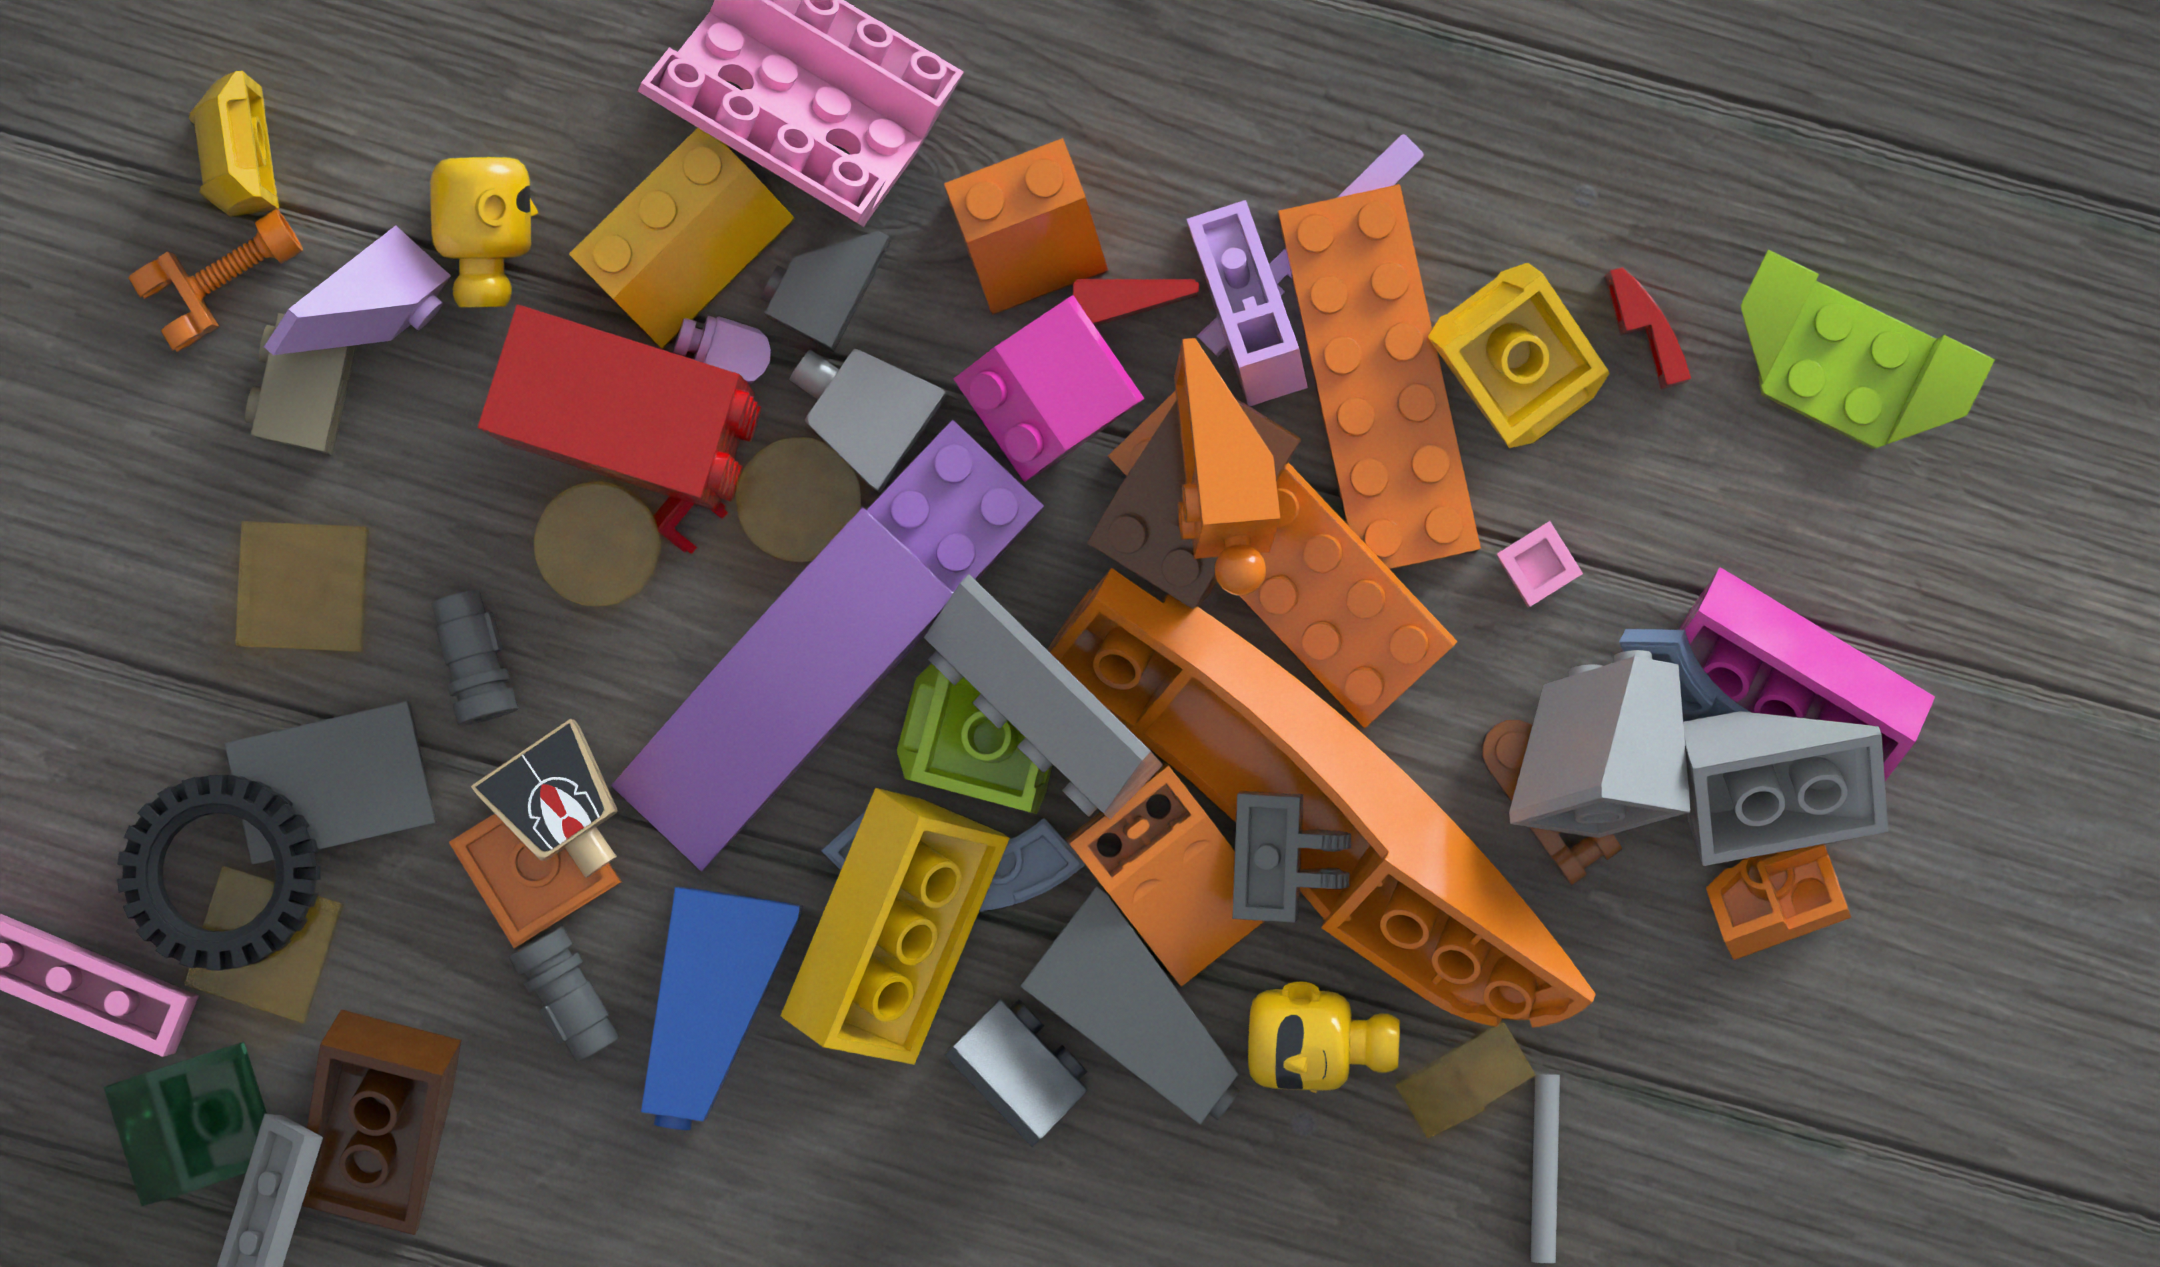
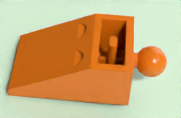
M1196 338L1182 339L1174 375L1186 484L1182 485V502H1178L1181 540L1192 539L1194 559L1218 557L1215 563V577L1225 591L1233 595H1247L1257 590L1264 581L1266 565L1260 553L1270 552L1280 521L1274 458Z
M1163 762L1161 763L1163 766L1111 819L1100 811L1065 840L1180 987H1182L1264 921L1232 919L1235 851L1170 766ZM1155 794H1162L1169 801L1168 812L1159 818L1150 816L1146 809L1148 799ZM1105 833H1114L1120 839V848L1112 856H1104L1097 849L1098 839Z

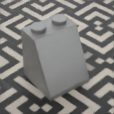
M1625 651L1614 655V663L1605 666H1576L1568 670L1569 677L1543 685L1509 811L1510 824L1600 838L1690 812L1678 664L1652 660V653L1649 651Z

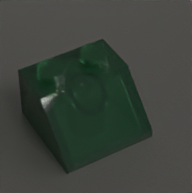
M244 1042L103 1087L141 1207L247 1172L264 1114H267Z

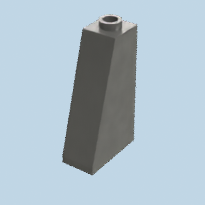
M1096 885L1021 983L1020 987L1196 1122L1201 1124L1208 1114L1218 1120L1240 1092L1238 1088L1232 1085V1082L1239 1075L1109 895Z

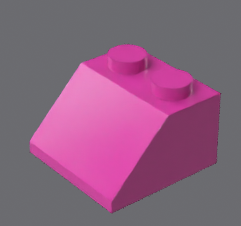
M1074 295L992 348L953 378L1024 482L1063 460L1144 400V397Z

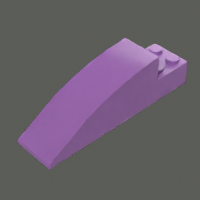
M952 419L867 510L862 507L692 692L611 786L700 871H703L924 638L964 578L970 574L978 581L1045 510L1044 505Z

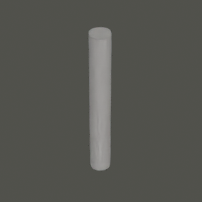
M1535 1074L1531 1262L1556 1263L1560 1074Z

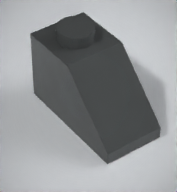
M875 231L793 257L787 270L777 266L761 296L762 300L769 303L765 315L768 319L835 352L891 244L890 237L880 231Z

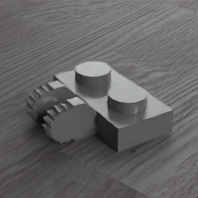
M1240 791L1237 794L1232 919L1295 923L1299 918L1300 887L1327 889L1349 887L1350 873L1339 868L1301 869V848L1322 849L1332 852L1351 848V833L1319 829L1302 830L1304 794Z

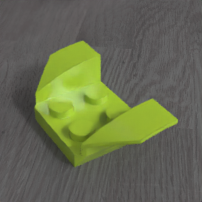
M1769 249L1767 250L1740 304L1746 331L1759 371L1758 378L1762 396L1871 449L1882 447L1968 415L1995 359L1946 335L1936 339L1816 281L1819 276L1818 273Z

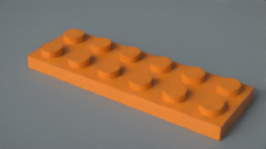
M1400 184L1279 210L1277 214L1346 524L1390 570L1480 550V542L1436 348L1428 338L1432 326Z
M1176 390L1108 455L1126 476L1177 400ZM1288 462L1276 482L1280 510L1278 528L1270 552L1260 553L1266 565L1264 581L1254 592L1239 596L1365 729L1458 641Z

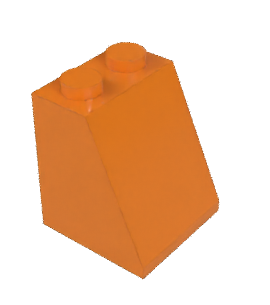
M1063 138L944 183L950 207L992 315L1073 285L1076 279H1089L1108 271L1086 196Z

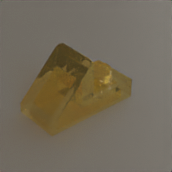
M1501 1020L1497 1027L1491 1026L1398 1082L1395 1086L1427 1139L1483 1112L1485 1105L1534 1077L1536 1074L1504 1021Z

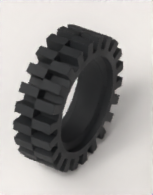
M209 775L182 780V783L176 786H169L157 793L159 797L152 803H146L137 813L140 815V818L135 825H129L124 835V838L128 839L125 851H119L117 865H123L122 879H117L119 893H125L127 905L123 906L127 918H134L139 926L136 932L144 941H151L157 947L156 952L165 958H174L180 961V965L189 968H204L206 971L235 969L259 963L269 958V955L287 946L291 942L290 938L296 931L302 930L308 921L305 918L310 907L315 906L318 893H314L316 880H321V866H316L315 853L319 851L316 840L311 839L306 828L309 827V824L303 815H298L291 807L293 803L284 795H278L270 790V786L259 781L248 780L246 777ZM215 813L234 815L248 821L257 828L271 847L276 867L273 893L265 908L251 922L238 929L229 931H211L189 922L173 906L164 886V860L167 849L174 837L188 823L201 816Z

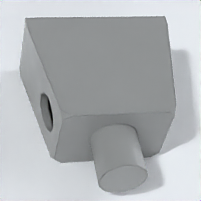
M855 348L840 369L810 349L799 362L789 379L818 400L805 418V422L879 493H881L947 398L946 392L938 386Z

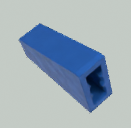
M681 886L675 887L641 1112L655 1114L654 1125L678 1130H691L693 1120L704 1121L708 1118L801 919L803 905Z

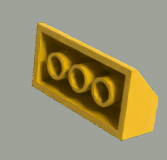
M875 788L780 1016L822 1047L915 1065L1010 838L999 831L921 798Z

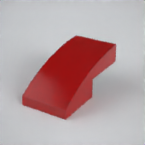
M1623 267L1610 270L1605 275L1620 335L1645 330L1660 389L1684 384L1689 381L1691 376L1684 354L1671 326L1658 305L1643 286Z

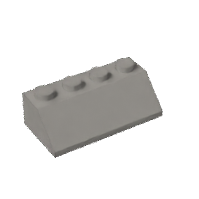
M970 574L964 578L924 636L936 649L928 660L952 684L956 685L963 677L968 680L981 693L972 703L998 729L1007 721L1013 724L1026 737L1017 747L1043 773L1052 765L1059 769L1070 780L1062 791L1088 817L1098 808L1111 819L1163 765L1119 719Z

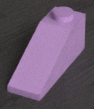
M1246 200L1188 218V227L1247 405L1250 407L1308 388L1300 349Z
M395 225L290 307L264 347L272 355L391 341L410 325L416 330H420L442 307L443 302L437 296L451 275Z

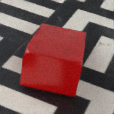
M1076 279V282H1073V295L1095 327L1197 297L1199 292V282H1195V279Z

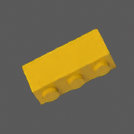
M697 128L585 237L569 255L663 350L678 335L683 319L693 320L795 218L723 142Z

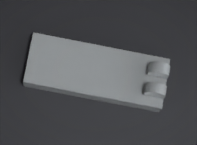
M264 1114L217 1267H283L321 1146L322 1136L283 1115Z

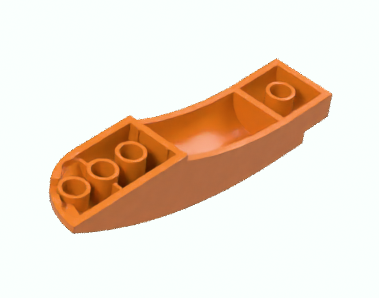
M1113 568L1106 573L1093 590H1088L1067 618L1047 650L1145 746L1185 776L1235 822L1237 794L1240 791L1304 794L1302 830L1319 829L1351 833V848L1332 852L1322 849L1301 848V869L1329 867L1339 868L1350 873L1349 887L1347 888L1300 887V892L1323 917L1324 922L1321 927L1323 930L1427 1001L1451 1014L1473 1022L1497 1027L1502 1019L1530 1020L1532 1028L1541 1027L1566 1020L1581 1012L1593 1002L1596 995L1571 959L1512 885L1473 841L1399 766L1301 681L1198 606L1192 609L1168 593L1159 601Z

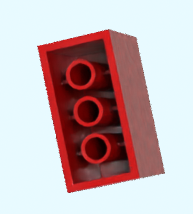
M517 304L477 428L504 445L718 511L722 499L732 502L743 469V466L735 461L740 440L752 441L762 407L758 406V402L754 401L755 392L738 373Z

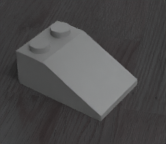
M1742 711L1683 722L1690 812L1687 813V817L1703 866L1888 832L1882 735L1879 726Z

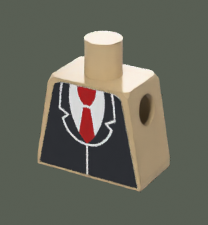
M569 719L471 786L477 796L541 861H547L563 849H566L584 877L587 878L617 857L597 826L615 815L618 810L576 720Z

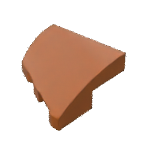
M1825 844L1744 858L1736 866L1724 869L1706 887L1721 934L1733 960L1852 918Z

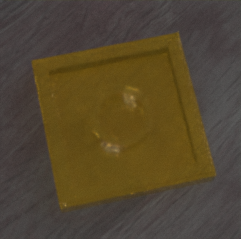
M241 521L235 646L363 652L369 528L360 526Z
M222 866L203 928L211 931H229L238 929L251 922L268 903L273 893L275 881L229 866ZM318 895L315 906L309 908L305 917L308 921L301 931H296L290 938L291 942L282 950L269 955V958L259 963L241 968L221 971L189 968L184 985L305 1023L344 903Z

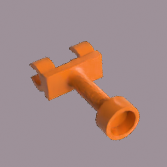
M277 208L255 222L257 233L253 240H248V244L245 242L243 247L239 246L237 250H232V253L229 252L227 257H221L222 260H216V263H211V267L208 265L206 270H200V273H195V276H188L177 256L167 251L159 256L157 260L144 265L128 277L139 297L143 296L144 299L160 292L173 282L191 312L177 318L161 330L172 351L175 349L178 352L220 327L203 300L206 294L209 295L211 293V290H217L216 287H222V284L225 285L227 280L230 282L232 277H238V274L241 275L243 271L246 272L248 267L252 268L253 264H259V261L262 262L264 257L266 259L270 257L275 258L282 264L303 251L296 234Z

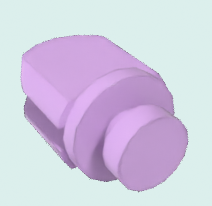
M707 316L701 330L695 328L696 321L687 318L683 319L673 353L684 357L687 351L695 353L693 360L738 373L748 385L752 384L765 372L770 363L771 349L768 338L760 330L720 316L717 318Z

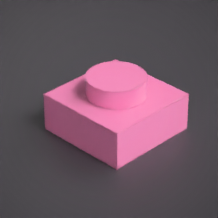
M1550 521L1495 555L1528 608L1583 574Z

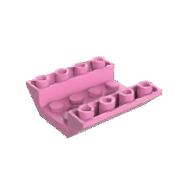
M714 0L708 15L681 49L676 52L669 47L641 82L638 92L864 227L916 155L964 72L844 0ZM726 81L733 82V83L737 84V85L740 86L743 90L741 91L740 89L736 88L735 86L731 85L730 83H728V82H726ZM833 145L844 148L846 151L850 153V155H848L847 153L843 152L842 150L838 149Z

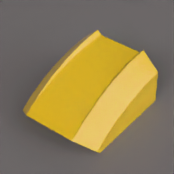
M235 71L218 79L189 114V120L195 126L203 182L199 193L230 217L273 211L276 208L279 210L262 87L245 72Z
M1529 263L1501 271L1494 280L1451 312L1440 316L1428 335L1429 340L1460 384L1509 448L1534 443L1591 401L1609 375L1608 369L1544 274Z

